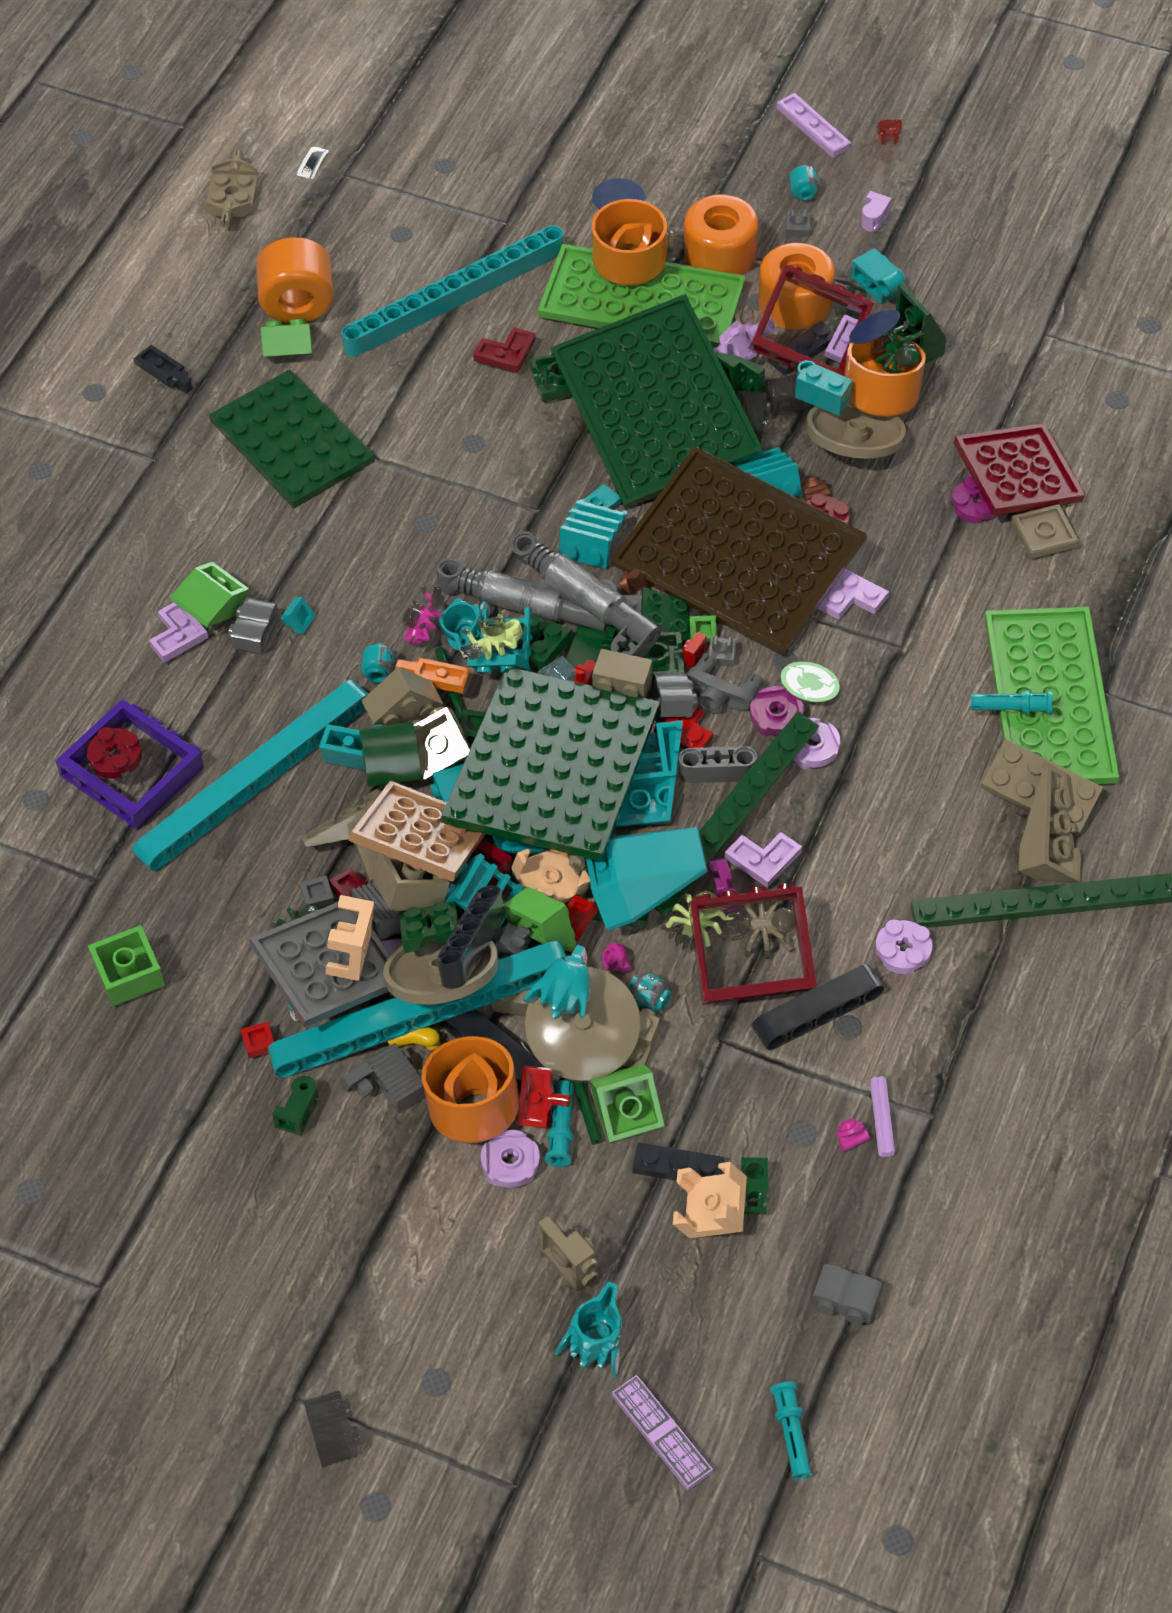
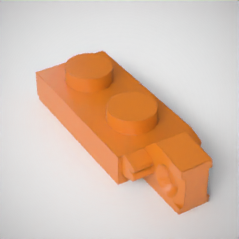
M419 658L418 661L413 662L398 659L395 669L400 667L431 680L435 688L462 694L470 677V669L467 667Z

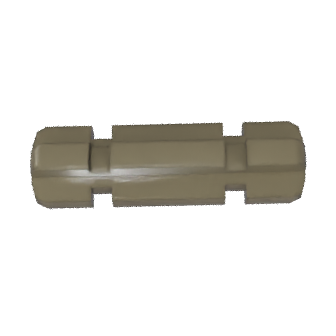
M571 854L568 857L570 860L569 866L580 878L582 871H586L589 876L586 859L582 856Z

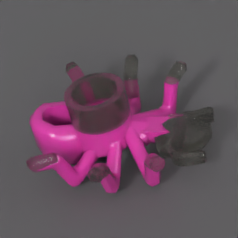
M423 586L421 588L422 594L430 600L427 607L420 605L414 600L412 604L415 607L410 605L405 611L402 624L409 627L404 634V641L409 645H422L430 639L428 629H436V626L429 618H440L442 616L437 611L441 609L445 599L441 594L442 589L440 587H435L431 596L427 592L426 587Z

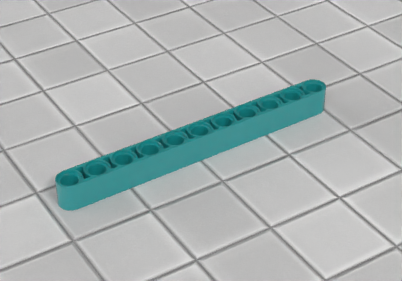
M558 226L545 227L348 324L342 329L345 354L352 357L359 356L557 258L560 248L564 244L563 230Z
M353 680L343 683L141 837L135 843L132 853L151 871H157L318 748L327 724L345 727L362 714L366 709L361 700L368 693Z
M551 941L500 959L499 967L494 977L481 989L463 998L439 1004H414L393 998L277 1040L268 1047L274 1073L277 1077H289L529 990L542 979L547 969L555 960L566 956L562 944L558 941Z

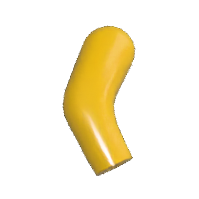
M424 1027L387 1041L389 1046L396 1043L397 1047L419 1044L426 1046L430 1051H434L441 1044L439 1040L440 1035L437 1030L429 1027Z

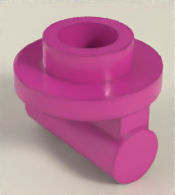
M609 944L602 954L605 968L609 971H621V973L630 972L632 968L625 945Z
M855 1118L842 1121L838 1124L839 1129L835 1131L839 1140V1146L843 1152L870 1140L863 1122L855 1121Z

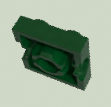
M552 354L530 359V369L542 402L571 396L562 375H555L561 374Z
M531 614L533 625L530 628L532 640H530L529 650H531V656H529V662L532 663L534 668L546 671L573 639L572 629ZM517 641L516 649H522L523 641ZM503 644L500 645L501 647L504 646V649H511Z
M662 632L656 643L643 657L652 660V683L654 674L684 673L681 632ZM633 639L629 640V643L632 642L634 645H638ZM654 654H658V655H661V658H657V659H656V658H652V657H650V656H651V655H654Z
M455 901L448 903L438 902L433 906L420 909L410 908L405 912L399 913L404 952L419 951L420 948L431 944V940H435V943L438 942V944L446 943L458 923ZM429 918H431L432 922L431 928H429L427 922Z

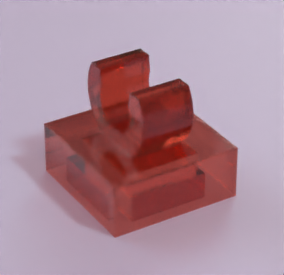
M902 120L878 121L876 136H881L880 141L882 145L886 143V136H892L894 144H897L902 129Z

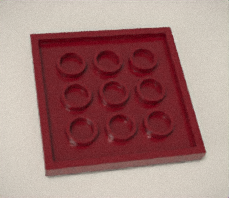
M1044 423L959 435L954 439L953 444L992 515L1039 509L1058 504L1078 503L1084 499L1085 494Z

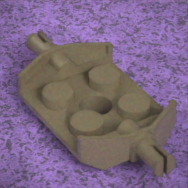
M237 149L233 150L232 159L211 165L212 176L208 197L204 200L205 208L213 216L221 217L220 226L224 228L225 224L226 228L230 226V219H233V217H245L252 211L258 172L256 166L241 160L243 152L238 149V152Z

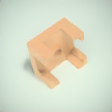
M529 849L517 853L511 869L518 882L524 886L523 890L526 887H530L564 904L570 902L574 895L581 898L585 896L590 885V878L586 871H582L580 878L569 866V853L550 849L529 858Z
M340 895L338 908L357 911L359 916L356 925L338 922L337 930H330L327 948L350 953L349 966L328 962L325 974L359 981L371 939L374 902Z
M731 1162L718 1164V1167L725 1174L701 1177L692 1168L678 1169L677 1184L688 1192L686 1218L678 1211L674 1212L673 1225L688 1238L743 1232L747 1176Z

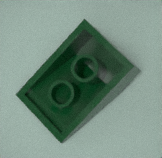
M903 283L899 284L896 311L899 312L900 318L895 324V328L904 326V329L897 335L905 337L919 332L920 337L911 341L922 348L926 358L925 364L944 355L946 337L931 313Z

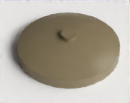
M847 403L839 416L815 406L809 411L806 422L807 434L817 445L830 452L853 458L870 459L891 455L902 447L906 433L905 425L898 416L882 417L866 414L855 409L849 403Z
M431 940V944H427V947H422L419 951L409 953L404 952L402 945L390 955L384 965L383 974L387 989L396 998L414 1004H439L463 998L481 989L496 974L499 967L496 946L490 941L465 985L456 989H448L442 986L436 961L445 943L438 944V942L435 943V940Z
M587 967L591 983V996L583 1019L580 1018V1010L574 1012V1014L568 1012L560 1016L559 1019L552 1018L549 1002L541 1005V997L535 1003L528 1004L525 1016L526 1037L535 1058L545 1068L554 1069L553 1074L558 1075L559 1078L573 1082H590L589 1080L618 1071L632 1056L640 1034L639 1009L630 990L614 975L593 967Z

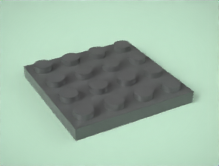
M338 902L250 938V946L304 1028L389 992L383 969L390 954L373 929L359 981L325 974L328 962L349 966L350 953L327 948L330 930H337L338 922L356 925L359 916L357 911L338 908Z

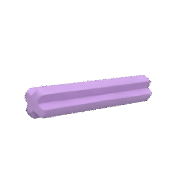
M883 1076L871 1078L870 1087L878 1154L882 1158L894 1156L895 1148L887 1082Z

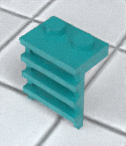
M779 447L764 451L762 455L734 465L794 497L802 496L798 464L796 462L792 463V458H787L785 452L781 453V448Z
M583 499L577 500L575 508L571 510L570 517L566 518L565 525H562L560 528L558 553L566 555L573 561L606 569L610 561L611 543L628 516V511L623 510L620 512L586 503Z
M525 607L524 618H502V625L513 619L520 621V624L524 625L523 635L518 640L523 641L522 649H505V655L503 656L497 650H492L491 659L487 660L482 651L483 648L480 646L479 655H468L467 666L476 669L478 674L484 675L492 674V672L504 673L505 668L531 671V666H529L531 650L529 648L530 640H532V635L530 634V628L533 625V619H531L532 608ZM482 609L481 628L485 627L487 631L488 626H497V619H488L489 610ZM480 632V639H482L484 637L482 635V632Z
M480 853L467 861L452 883L450 882L444 902L455 901L456 907L460 906L466 910L475 893L480 888L487 886L492 876L499 880L496 886L500 888L501 893L505 886L512 890L505 903L520 893L524 886L520 883L516 885L510 880V876L507 873L503 875L497 870V866L494 863L490 865Z

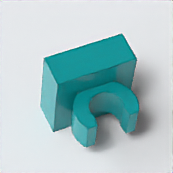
M295 597L280 619L286 626H291L296 634H303L316 615L303 597Z

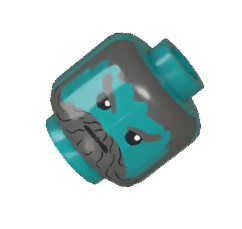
M801 165L791 171L789 185L793 197L799 200H809L819 193L820 181L816 169Z
M376 643L365 648L361 659V673L372 683H381L395 670V652L382 643Z
M644 972L640 977L634 976L628 987L637 1006L641 1009H650L653 1012L663 1011L672 996L669 982L652 972Z

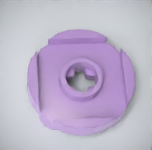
M809 718L819 725L817 732L811 739L814 742L820 743L817 746L808 745V742L794 759L800 768L822 767L837 759L840 748V735L837 729L829 722L826 725L821 723L820 719Z
M890 920L877 936L876 955L883 961V966L894 973H914V969H918L921 966L923 968L930 960L932 952L930 932L926 927L911 921ZM906 943L911 948L901 951L898 944Z
M505 1130L487 1144L485 1143L481 1150L482 1170L490 1184L495 1186L515 1188L529 1184L534 1180V1175L539 1169L540 1156L537 1144L527 1138L525 1133L518 1130ZM507 1154H513L514 1158H518L513 1164H507L502 1159H506Z

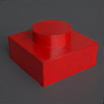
M697 632L692 640L688 639L682 650L684 666L689 668L695 667L701 656L706 652V635Z
M268 1021L240 1029L248 1058L269 1053L268 1047L274 1042Z

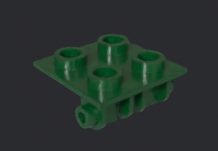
M643 587L642 615L661 627V633L681 632L682 642L690 639L689 606L682 599Z
M612 624L606 628V631L577 626L564 668L575 670L577 665H585L587 660L597 662L601 649L611 651V643L620 630Z

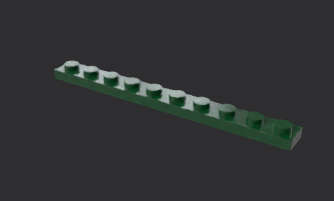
M797 711L699 830L706 866L714 859L817 732L819 725L801 712ZM696 880L653 909L666 917Z
M1172 873L911 900V911L914 923L926 928L1171 903Z

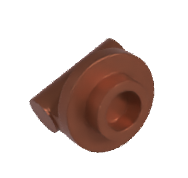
M819 476L804 480L805 485L801 486L805 502L810 500L814 494L820 493L824 496H830L825 479L820 480Z
M639 570L623 572L620 584L622 590L627 592L628 595H635L636 591H642L643 587L649 589V584Z

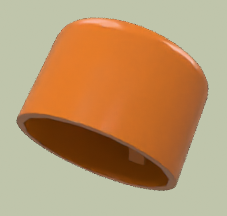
M711 195L695 202L688 209L684 219L683 256L687 266L738 275L746 274L754 266L757 259L759 221L755 210L746 201L731 195Z
M636 199L617 200L603 206L592 220V261L596 271L609 282L623 286L647 283L661 273L667 258V222L663 213L654 205Z
M297 237L274 241L262 249L256 260L258 301L262 310L276 321L282 320V323L290 324L292 319H306V323L323 316L331 307L334 298L331 258L326 249L312 240Z
M788 243L771 250L763 258L759 270L758 307L761 314L765 310L779 274L785 264L795 268L799 266L803 269V272L810 275L817 274L823 277L825 282L834 285L835 267L831 258L818 247L805 243ZM785 280L770 318L773 319L776 326L784 329H808L820 321L823 322L829 316L833 301Z
M886 334L865 343L851 342L848 347L844 377L852 379L851 397L848 403L861 412L882 417L902 415L916 406L920 396L926 359L925 353L919 345L913 341H906L909 346L914 347L919 353L918 364L913 367H900L898 365L897 368L905 371V373L896 374L892 371V362L889 365L892 374L884 371V365L877 363L875 360L887 352L884 348L888 340Z
M461 1037L439 1046L425 1061L422 1069V1084L427 1107L433 1125L442 1135L458 1142L478 1143L497 1137L514 1122L519 1111L520 1099L512 1058L501 1044L484 1037ZM481 1094L487 1096L486 1099L476 1103L458 1104L459 1101L470 1095Z

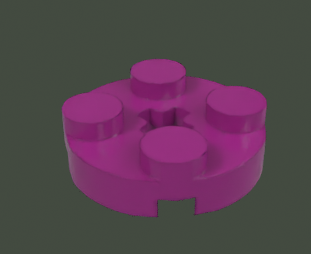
M971 476L955 487L951 503L958 517L967 522L980 523L981 520L989 518L988 521H991L998 516L991 514ZM973 499H980L981 501L974 503Z
M779 686L762 689L750 704L751 721L758 728L759 733L764 736L778 735L797 711L803 714L802 700L787 692L786 688ZM773 708L783 711L780 714L772 713Z
M726 858L710 861L713 878L718 877L713 882L716 896L722 897V892L734 890ZM738 907L723 908L722 910L727 915L737 912Z

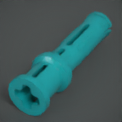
M1025 690L1022 694L971 693V710L1022 711L1025 714L1030 712H1047V714H1052V690H1048L1047 693H1030L1029 690Z
M567 1080L556 1082L555 1093L571 1095L569 1100L571 1101L570 1106L554 1105L552 1128L547 1133L549 1150L545 1155V1162L553 1167H565L571 1163L569 1146L573 1141V1134L570 1131L574 1084Z
M795 1382L778 1383L770 1388V1394L774 1396L777 1407L775 1418L778 1423L782 1424L792 1479L803 1480L811 1477L812 1471L810 1470L800 1424L803 1411L802 1408L798 1407L795 1393L798 1390L797 1384Z

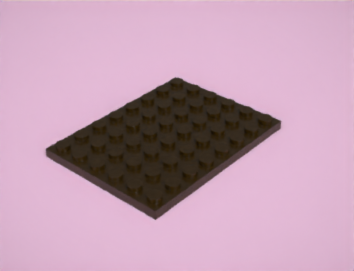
M694 446L611 559V563L622 571L639 570L650 586L667 595L682 599L686 605L707 616H716V621L785 656L866 541L867 533Z

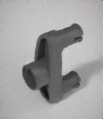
M704 653L696 666L690 668L686 674L688 680L693 682V691L700 695L698 697L699 705L710 713H716L721 706L736 710H747L752 700L754 701L755 699L754 695L760 686L763 685V678L760 675L755 677V673H750L743 685L738 687L710 675L709 673L716 666L717 660L714 656L711 655L709 657L708 653Z

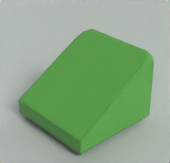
M690 616L691 640L697 632L707 636L706 642H710L711 637L717 636L716 616Z

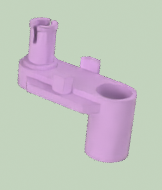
M769 318L762 337L776 331L773 319ZM738 321L734 322L719 336L720 345L713 349L715 354L718 352L727 353L751 360L757 355V352L748 349L759 323L754 325L748 322L743 325Z

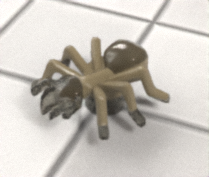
M782 901L773 902L766 912H764L763 903L758 904L759 917L750 905L739 906L749 913L752 917L751 921L743 917L739 912L728 914V917H738L730 920L728 923V927L735 928L729 930V934L736 935L731 938L732 941L742 939L749 930H754L748 941L744 956L748 957L758 934L764 940L766 959H770L769 939L774 937L779 938L788 952L793 951V948L788 944L782 933H789L795 929L794 913L787 908L775 911Z

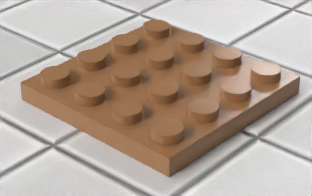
M390 781L351 831L349 841L358 844L362 848L384 854L390 859H396L409 864L415 869H422L432 873L440 879L453 882L485 833L441 823V815L447 804L446 802Z

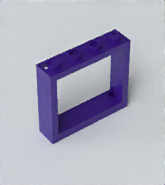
M124 699L117 703L55 760L62 778L136 830L140 829L204 768L201 757L202 753L194 744L189 745L182 740L178 733L173 730H167L155 717H148L136 704L131 705ZM126 720L182 758L136 804L79 765L87 757L88 746L92 739L97 736L100 729L104 727L111 729L119 728Z

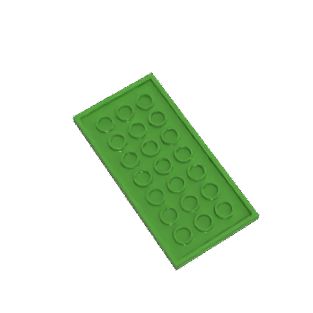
M562 244L538 309V317L600 328L686 294L714 349L720 345L719 336L734 321L745 286L746 276L666 262L661 273L651 281L635 286H623L609 282L596 271L592 261V249Z
M1089 607L985 611L984 618L996 694H1022L1025 690H1029L1030 693H1047L1048 690H1052V714H1047V712H1030L1025 714L1022 711L998 710L1003 742L1007 739L1096 784L1118 783L1119 773Z

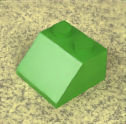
M645 1064L589 1080L595 1106L609 1143L665 1127L653 1074Z

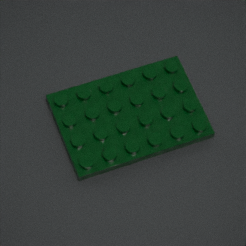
M290 369L209 414L210 421L293 509L375 462L374 454Z

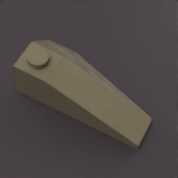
M1049 763L1043 767L1020 843L1019 872L1037 881L1079 883L1081 856L1079 848H1074L1072 833L1076 832L1075 823H1071L1068 814L1071 799L1065 772Z
M387 784L363 797L364 802L360 806H348L342 810L340 819L337 821L334 818L329 819L302 836L305 846L310 847L350 839L351 831Z

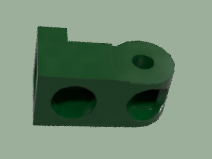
M299 1076L292 1082V1093L285 1107L277 1105L272 1114L275 1128L302 1136L318 1101L317 1086L313 1078Z
M741 1157L740 1171L747 1176L744 1214L766 1215L768 1158Z

